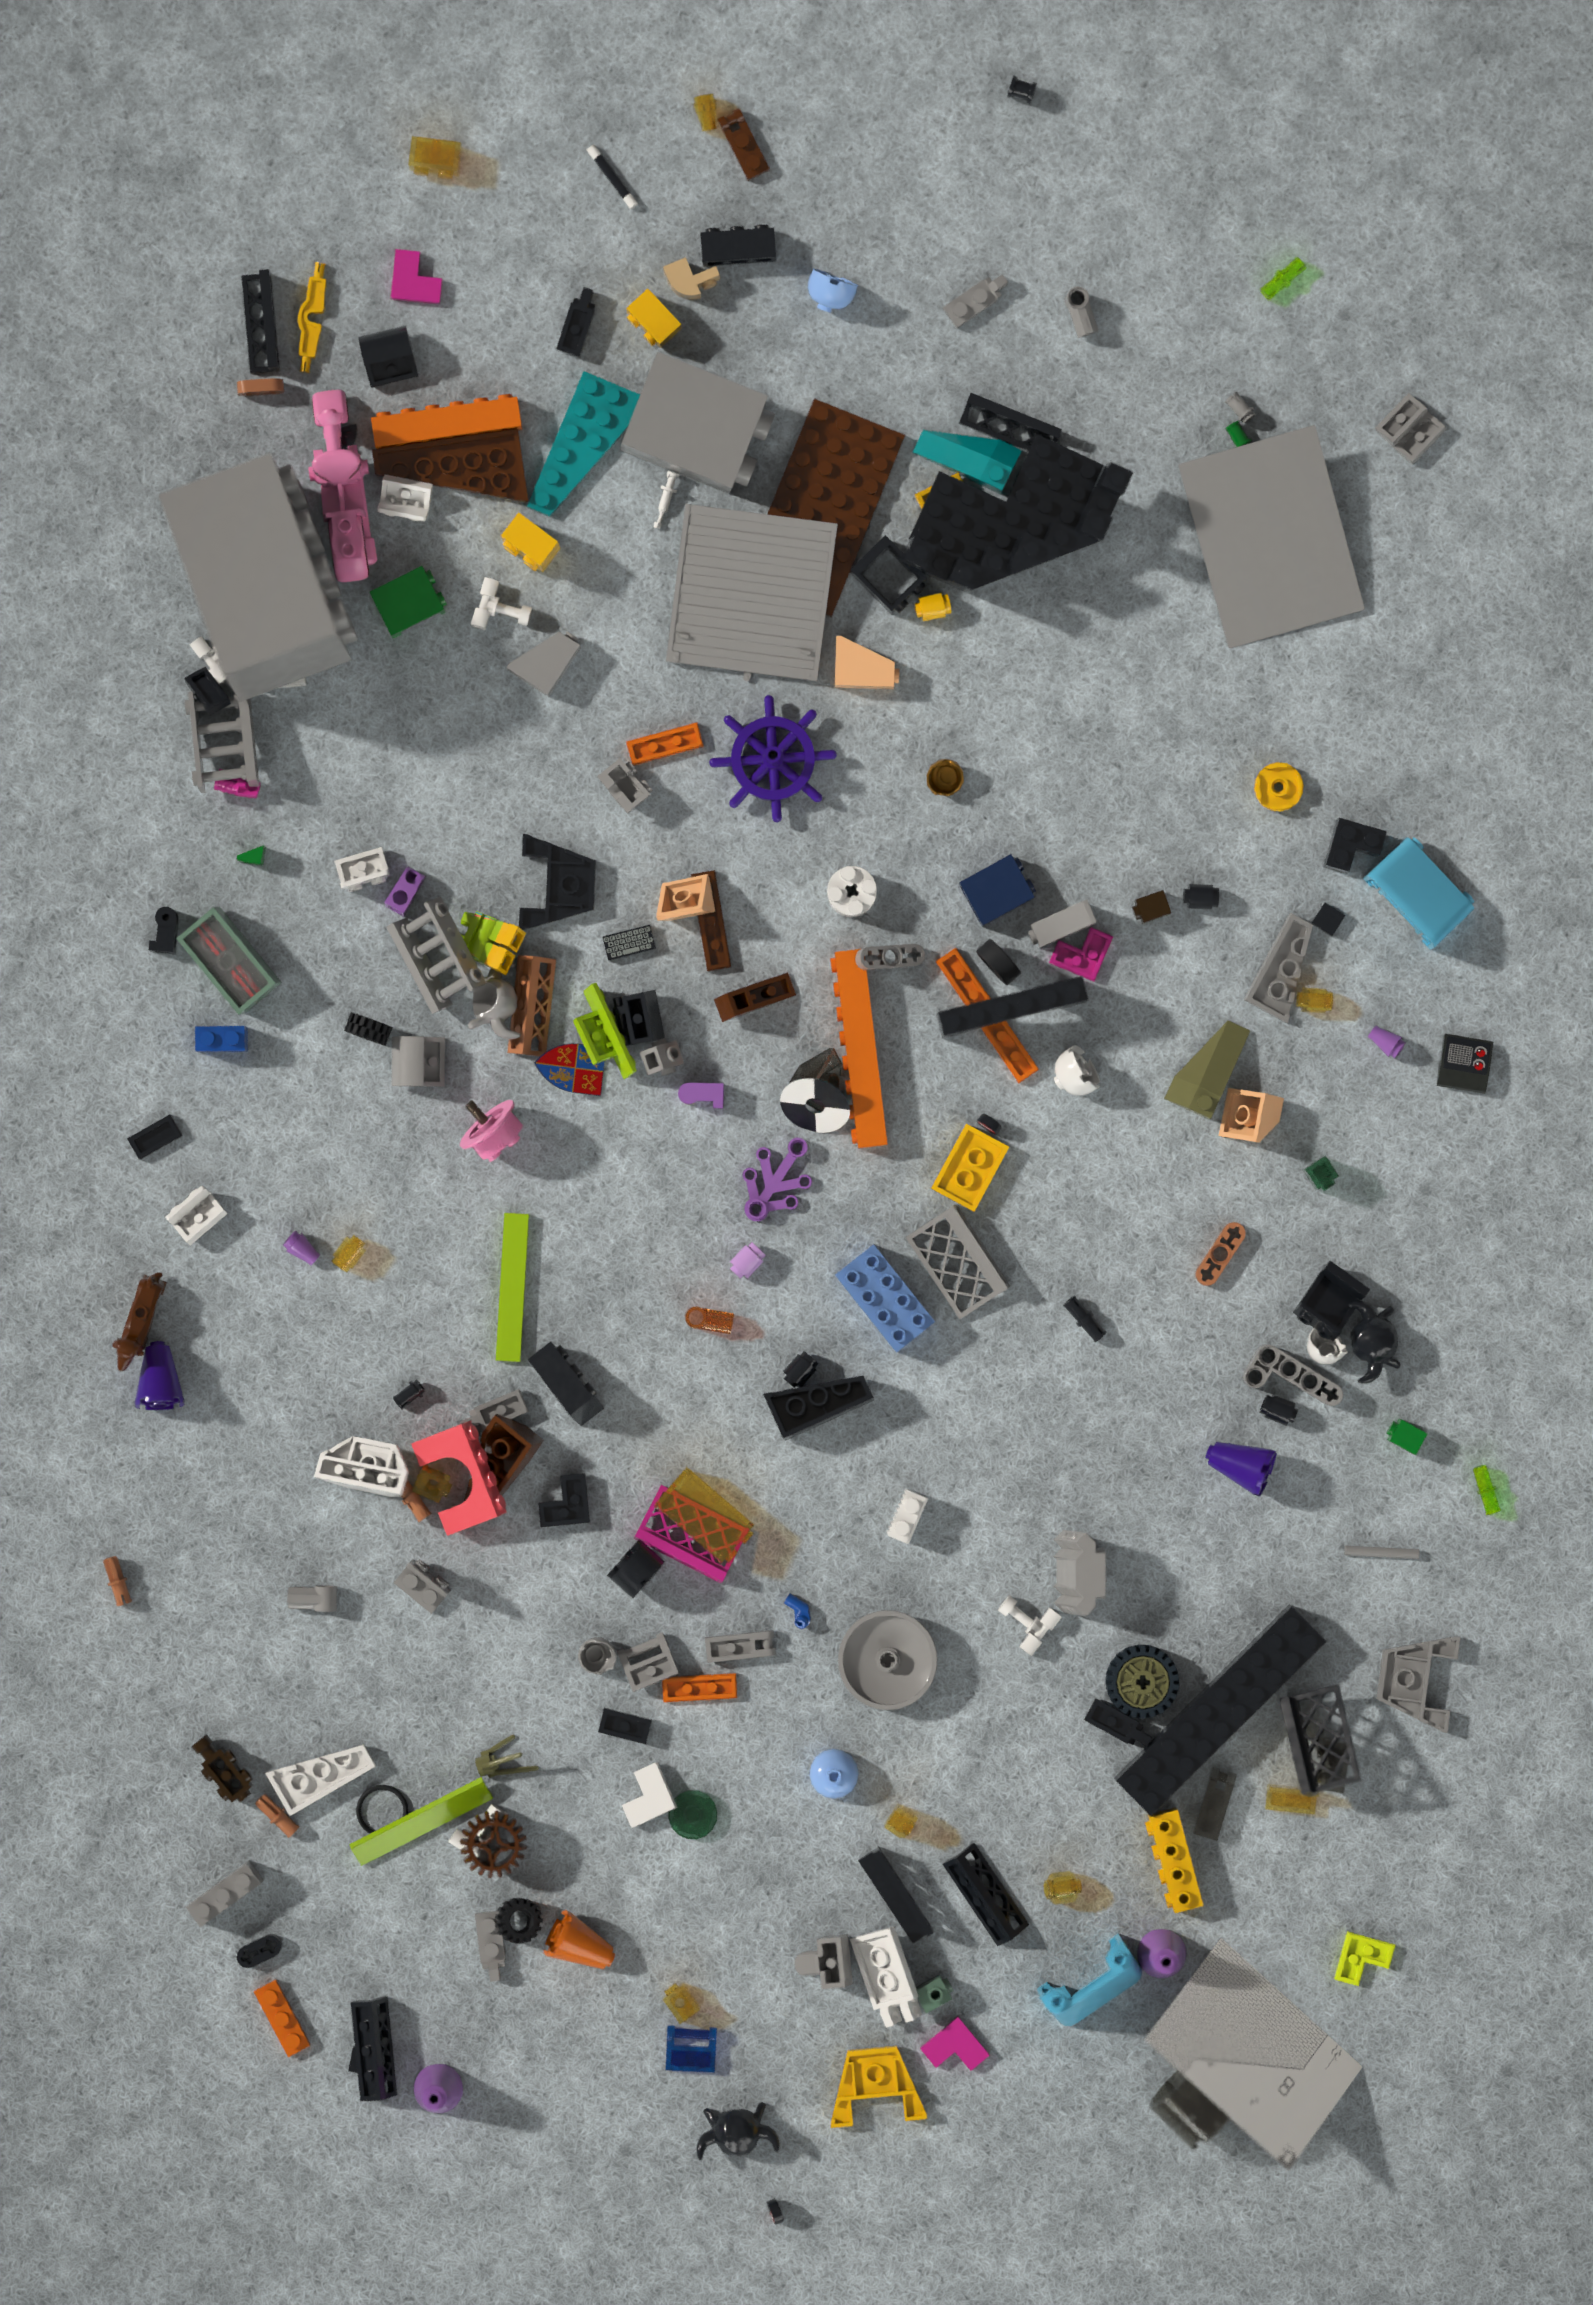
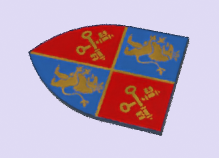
M570 1043L556 1046L543 1053L534 1062L540 1074L553 1086L567 1092L601 1096L605 1061L593 1065L584 1044Z

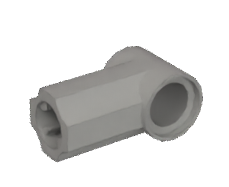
M1079 286L1072 288L1065 297V305L1069 309L1077 337L1081 338L1098 332L1087 290ZM1074 293L1080 294L1083 298V304H1073L1071 295Z
M337 1586L288 1587V1609H314V1611L334 1612L337 1610Z

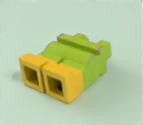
M478 911L475 914L464 912L461 924L468 927L465 936H461L474 961L507 975L515 958V955L509 950L518 952L526 932L518 926L502 922Z

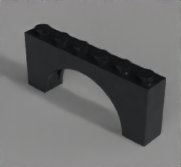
M1083 976L940 1011L936 1016L943 1039L993 1024L1083 1004L1089 999Z

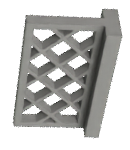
M957 1204L906 1237L959 1319H962L1010 1287V1284ZM943 1218H946L950 1224L949 1235L935 1233L937 1222ZM933 1225L932 1232L925 1231ZM953 1230L957 1237L952 1236ZM920 1233L931 1235L929 1248L919 1247L913 1238ZM934 1236L948 1239L946 1252L932 1250ZM951 1240L961 1241L964 1246L962 1256L949 1253ZM922 1251L928 1252L927 1258L925 1257ZM966 1252L969 1253L971 1258L966 1257ZM931 1253L945 1256L942 1269L931 1266L929 1263ZM948 1257L962 1259L959 1273L945 1270ZM965 1260L975 1262L978 1267L976 1276L962 1274ZM980 1271H981V1273L983 1274V1276H984L985 1278H980V1277H979V1276H980ZM936 1272H940V1273H941V1277H940V1278L938 1277V1275H937ZM944 1274L958 1276L956 1290L944 1286ZM961 1277L975 1280L973 1293L959 1291ZM978 1281L989 1283L993 1292L987 1296L977 1295ZM949 1292L955 1293L954 1299L952 1298ZM958 1294L972 1297L970 1307L963 1312L956 1304ZM975 1298L981 1299L980 1301L974 1304Z

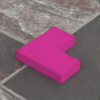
M395 249L391 299L440 304L442 278L418 276L420 251Z
M1090 927L1081 949L1058 940L1049 963L1095 982L1113 936Z
M958 2016L920 2047L921 2051L936 2068L953 2053L959 2056L970 2071L990 2056Z

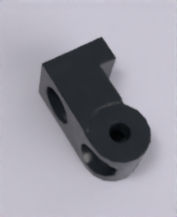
M161 907L155 914V921L158 924L156 941L149 940L148 950L154 953L176 954L179 918L172 908Z

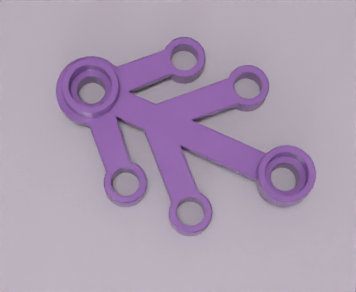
M793 1138L789 1142V1152L774 1175L772 1174L769 1160L771 1156L770 1150L766 1147H761L757 1150L756 1156L761 1164L765 1189L760 1196L755 1182L757 1178L756 1170L746 1168L743 1171L742 1176L747 1183L750 1198L745 1204L744 1211L750 1220L761 1221L767 1217L770 1211L785 1208L793 1210L797 1207L798 1199L794 1195H788L784 1200L768 1202L773 1193L796 1188L808 1189L811 1186V1177L806 1174L796 1179L782 1181L796 1158L804 1156L807 1152V1143L802 1138ZM795 1143H800L803 1148L801 1152H795L793 1150V1145ZM761 1150H766L768 1152V1157L766 1159H761L759 1157V1152ZM748 1170H752L755 1174L752 1180H748L745 1177V1173ZM802 1177L809 1179L808 1186L803 1187L800 1185ZM790 1197L796 1201L793 1207H789L786 1204V1200ZM755 1204L760 1205L762 1208L759 1214L752 1212V1207Z

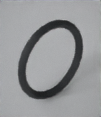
M376 1785L367 1789L360 1796L357 1802L356 1815L359 1824L367 1833L370 1834L375 1830L368 1827L364 1822L361 1808L364 1799L374 1791L388 1790L397 1795L403 1805L402 1817L408 1814L407 1801L396 1788L389 1785Z

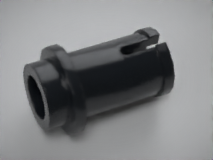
M418 1380L410 1381L409 1386L396 1396H393L394 1401L402 1410L417 1397H423L425 1389Z

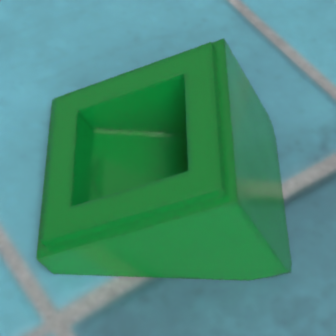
M260 846L237 855L236 859L241 863L262 866L264 864L266 847Z

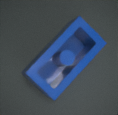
M195 1026V1051L248 1052V1027Z

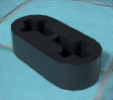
M268 1934L254 1940L239 1949L237 1962L244 1968L254 1967L278 1955L282 1949V1941L275 1934ZM268 1939L271 1942L277 1943L274 1948L275 1952H272L270 1949L262 1952L261 1948L267 1944ZM244 1950H247L249 1953L257 1950L258 1954L253 1956L252 1962L242 1959L245 1954Z

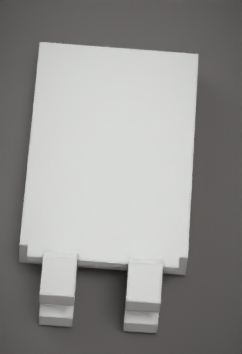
M895 1926L851 1938L850 1942L873 2009H880L885 2027L894 2026L902 2021L898 2006H900L905 2022L914 2021L916 2018L921 2017V2009L917 2002L919 1996Z

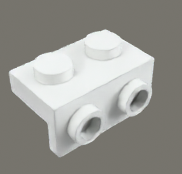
M384 475L377 511L387 516H399L409 518L412 521H426L430 510L433 484Z
M382 847L335 860L341 888L343 890L348 889V892L362 889V884L371 882L372 885L386 882V877L391 876Z
M200 1186L198 1189L193 1190L189 1197L180 1205L173 1207L165 1218L175 1227L186 1243L192 1245L228 1213L210 1191L204 1186Z

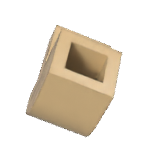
M686 257L663 266L664 274L672 291L679 297L687 300L700 299L701 293L699 288L703 287L704 290L710 289L717 285L716 281L720 280V274L716 266L693 275Z

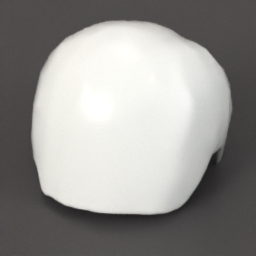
M1315 1328L1309 1334L1307 1351L1310 1357L1317 1363L1333 1364L1348 1353L1346 1345L1342 1344L1340 1336L1331 1341L1321 1337Z

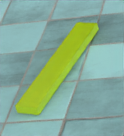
M504 1213L495 1361L521 1362L529 1214Z
M480 1777L349 1844L350 1849L360 1865L363 1866L492 1800V1793L483 1778Z

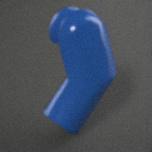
M790 1593L784 1604L794 1610L795 1626L799 1629H805L811 1621L809 1605Z

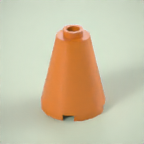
M564 1910L561 1914L565 1916L562 1920L556 1919L548 1934L545 1945L549 1946L548 1951L544 1950V1955L599 1969H604L606 1966L609 1967L615 1958L613 1946L572 1912Z

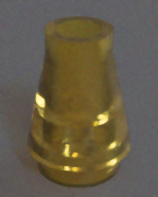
M713 94L694 97L695 103H693V106L700 121L702 131L717 129V99H714Z

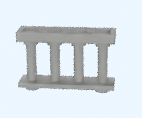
M193 691L188 692L189 700H185L186 714L191 717L196 771H192L193 785L197 786L201 793H206L205 782L242 778L247 780L250 787L260 786L251 698L240 702L236 694H234V697L229 698L231 704L225 708L235 707V709H239L240 718H236V721L199 725L198 711H205L199 701H196ZM229 731L242 732L243 741L237 745L201 749L200 735ZM237 754L244 756L245 765H241V768L204 772V758Z
M441 897L424 903L428 912L412 922L405 918L387 926L394 943L432 1014L453 1005L449 997L466 986L469 991H473L487 984L454 923L447 905ZM433 921L439 934L421 944L415 931ZM444 943L451 956L432 966L426 953ZM456 965L462 978L444 988L437 975Z

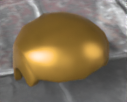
M950 759L936 761L930 766L926 774L927 786L935 795L951 796L961 789L964 782L963 769L957 762Z

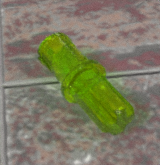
M1479 1465L1473 1468L1479 1489L1477 1494L1481 1496L1486 1515L1500 1512L1501 1508L1494 1491L1496 1486L1492 1484L1487 1466Z

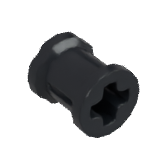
M1013 76L1007 97L1011 98L1014 96L1026 100L1027 104H1031L1037 83L1033 82L1031 84L1019 80L1017 76Z

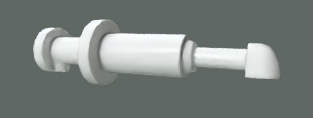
M667 472L668 481L666 487L661 486V489L664 490L658 508L660 514L658 521L654 522V528L656 529L662 526V519L664 513L668 512L673 492L677 493V490L673 489L676 477H679L680 474Z

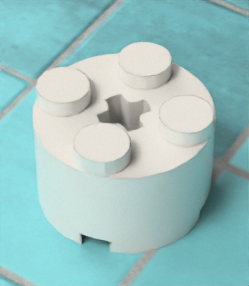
M846 866L839 869L831 877L827 888V896L831 907L838 914L845 917H857L868 912L873 906L877 894L876 883L871 874L857 866ZM847 887H857L856 892L858 896L852 895L849 898L847 896L848 891L845 889Z

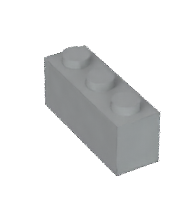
M249 1860L189 1903L186 1908L199 1927H202L260 1885L264 1880Z

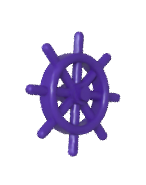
M767 695L764 698L765 717L754 720L745 727L731 715L724 717V723L737 733L738 736L733 744L731 757L712 758L709 761V765L713 768L732 767L735 778L741 785V788L730 800V807L737 808L747 795L751 794L756 798L771 801L772 820L778 823L782 820L781 800L790 798L801 790L815 802L822 800V795L808 781L813 773L815 761L833 760L837 757V753L834 750L814 751L811 739L805 732V729L816 718L817 713L815 710H809L798 723H795L787 718L775 716L774 698L771 695ZM766 728L767 747L753 734ZM776 728L789 731V734L777 746ZM796 739L800 741L804 752L785 753ZM746 742L761 754L741 756ZM805 762L800 775L786 763ZM761 765L749 779L742 766ZM768 771L770 790L757 786ZM779 771L793 783L788 787L780 789Z

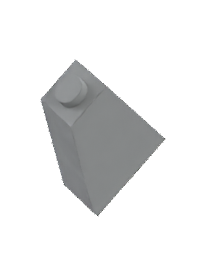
M558 632L509 663L506 668L509 672L549 697L581 649L577 643L579 639L569 632H566L565 635Z
M1086 899L1031 924V930L1028 931L1033 945L1038 944L1039 948H1042L1093 926L1096 923V919Z

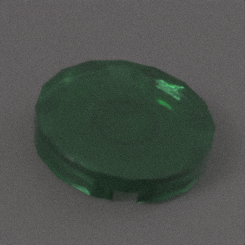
M687 1790L674 1798L677 1808L669 1811L668 1819L672 1829L679 1836L686 1839H699L705 1837L713 1830L717 1822V1808L707 1793L700 1790Z

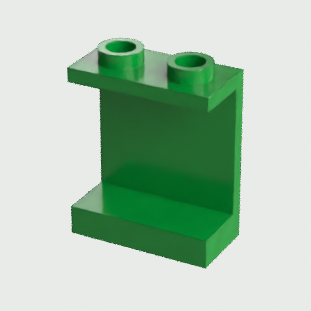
M420 566L369 592L393 639L402 635V631L438 613H441V615L446 613L443 606L447 605L441 591L435 592L432 585L436 581L430 569L425 571L423 566Z

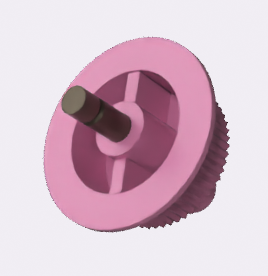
M473 1100L468 1102L465 1107L469 1112H472L471 1114L477 1121L461 1139L460 1147L462 1149L472 1147L482 1159H488L491 1162L501 1154V1150L507 1145L511 1147L516 1144L520 1139L518 1134L522 1129V1123L512 1113L515 1103L512 1100H506L484 1114Z

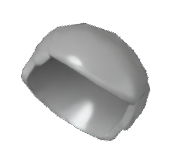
M594 1637L585 1641L580 1646L578 1652L581 1667L588 1673L602 1675L610 1669L612 1670L617 1659L614 1646L602 1637Z

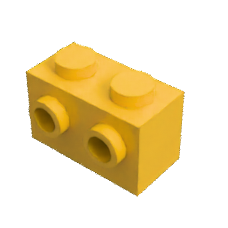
M648 288L626 308L627 320L635 328L641 327L645 332L644 338L652 346L656 344L661 349L682 329L681 323Z

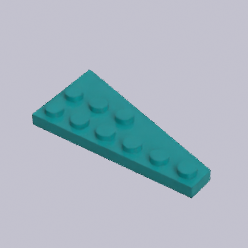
M583 371L527 508L548 517L557 510L573 489L585 478L587 473L628 428L640 394Z

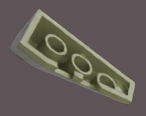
M1228 1020L1174 1076L1164 1099L1203 1118L1211 1119L1250 1030Z

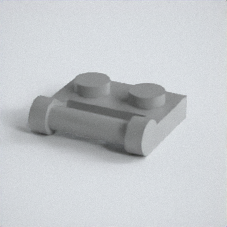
M663 1632L657 1634L656 1638L627 1650L623 1648L617 1651L633 1692L679 1674ZM655 1648H661V1654L631 1666L629 1659Z

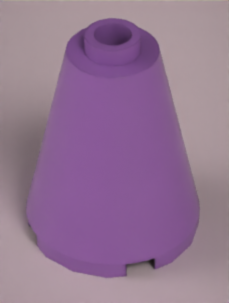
M1167 1929L1152 1930L1144 1935L1137 1950V1957L1141 1968L1148 1975L1161 1979L1177 1974L1184 1966L1187 1956L1183 1940L1179 1935Z
M434 2064L425 2067L418 2074L414 2082V2095L418 2104L431 2113L440 2114L452 2110L459 2103L463 2094V2084L460 2075L454 2068L446 2064Z

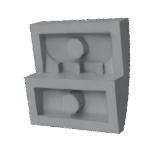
M1408 393L1378 424L1375 430L1413 465L1446 431V426L1431 415L1422 403Z

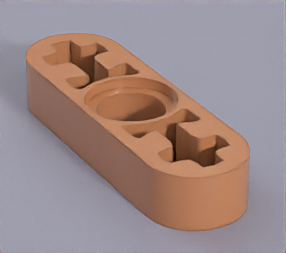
M1232 1222L1223 1228L1196 1269L1195 1277L1200 1284L1209 1286L1217 1281L1245 1238V1229L1241 1224ZM1238 1227L1240 1238L1232 1239L1230 1244L1234 1245L1232 1250L1227 1244L1220 1243L1222 1237L1225 1241L1229 1238L1230 1233L1227 1232L1229 1228L1234 1229ZM1217 1247H1224L1226 1249L1227 1257L1225 1260L1217 1261L1214 1258L1213 1252ZM1208 1258L1214 1264L1221 1265L1219 1270L1214 1267L1211 1271L1212 1280H1202L1201 1270H1207L1211 1265L1206 1263Z

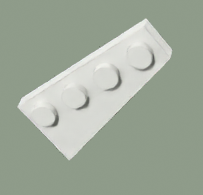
M363 1744L272 1770L265 1774L289 1816L376 1767V1764Z

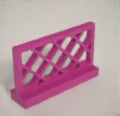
M661 1485L634 1539L637 1541L640 1539L654 1550L722 1583L749 1530ZM663 1492L673 1497L674 1507L665 1510L661 1509L659 1499ZM677 1499L684 1504L678 1505ZM657 1505L659 1512L652 1513ZM689 1505L695 1509L697 1518L684 1522L679 1508ZM677 1510L681 1523L667 1527L663 1513ZM699 1511L707 1515L700 1516ZM660 1515L664 1526L663 1529L654 1531L646 1527L650 1517ZM708 1517L716 1519L719 1529L706 1533L701 1519ZM699 1521L702 1534L689 1538L685 1525ZM721 1522L728 1526L722 1528ZM682 1526L686 1540L679 1542L671 1540L668 1530ZM734 1528L742 1532L737 1542L727 1544L724 1530ZM665 1531L667 1537H665V1536H663V1535H661V1534H659V1533ZM720 1532L724 1546L711 1550L707 1536ZM704 1537L708 1551L698 1554L693 1551L690 1541ZM687 1543L689 1548L681 1544ZM735 1546L732 1553H730L729 1547ZM726 1548L729 1559L724 1567L715 1562L712 1553ZM709 1554L711 1560L704 1557L703 1555Z

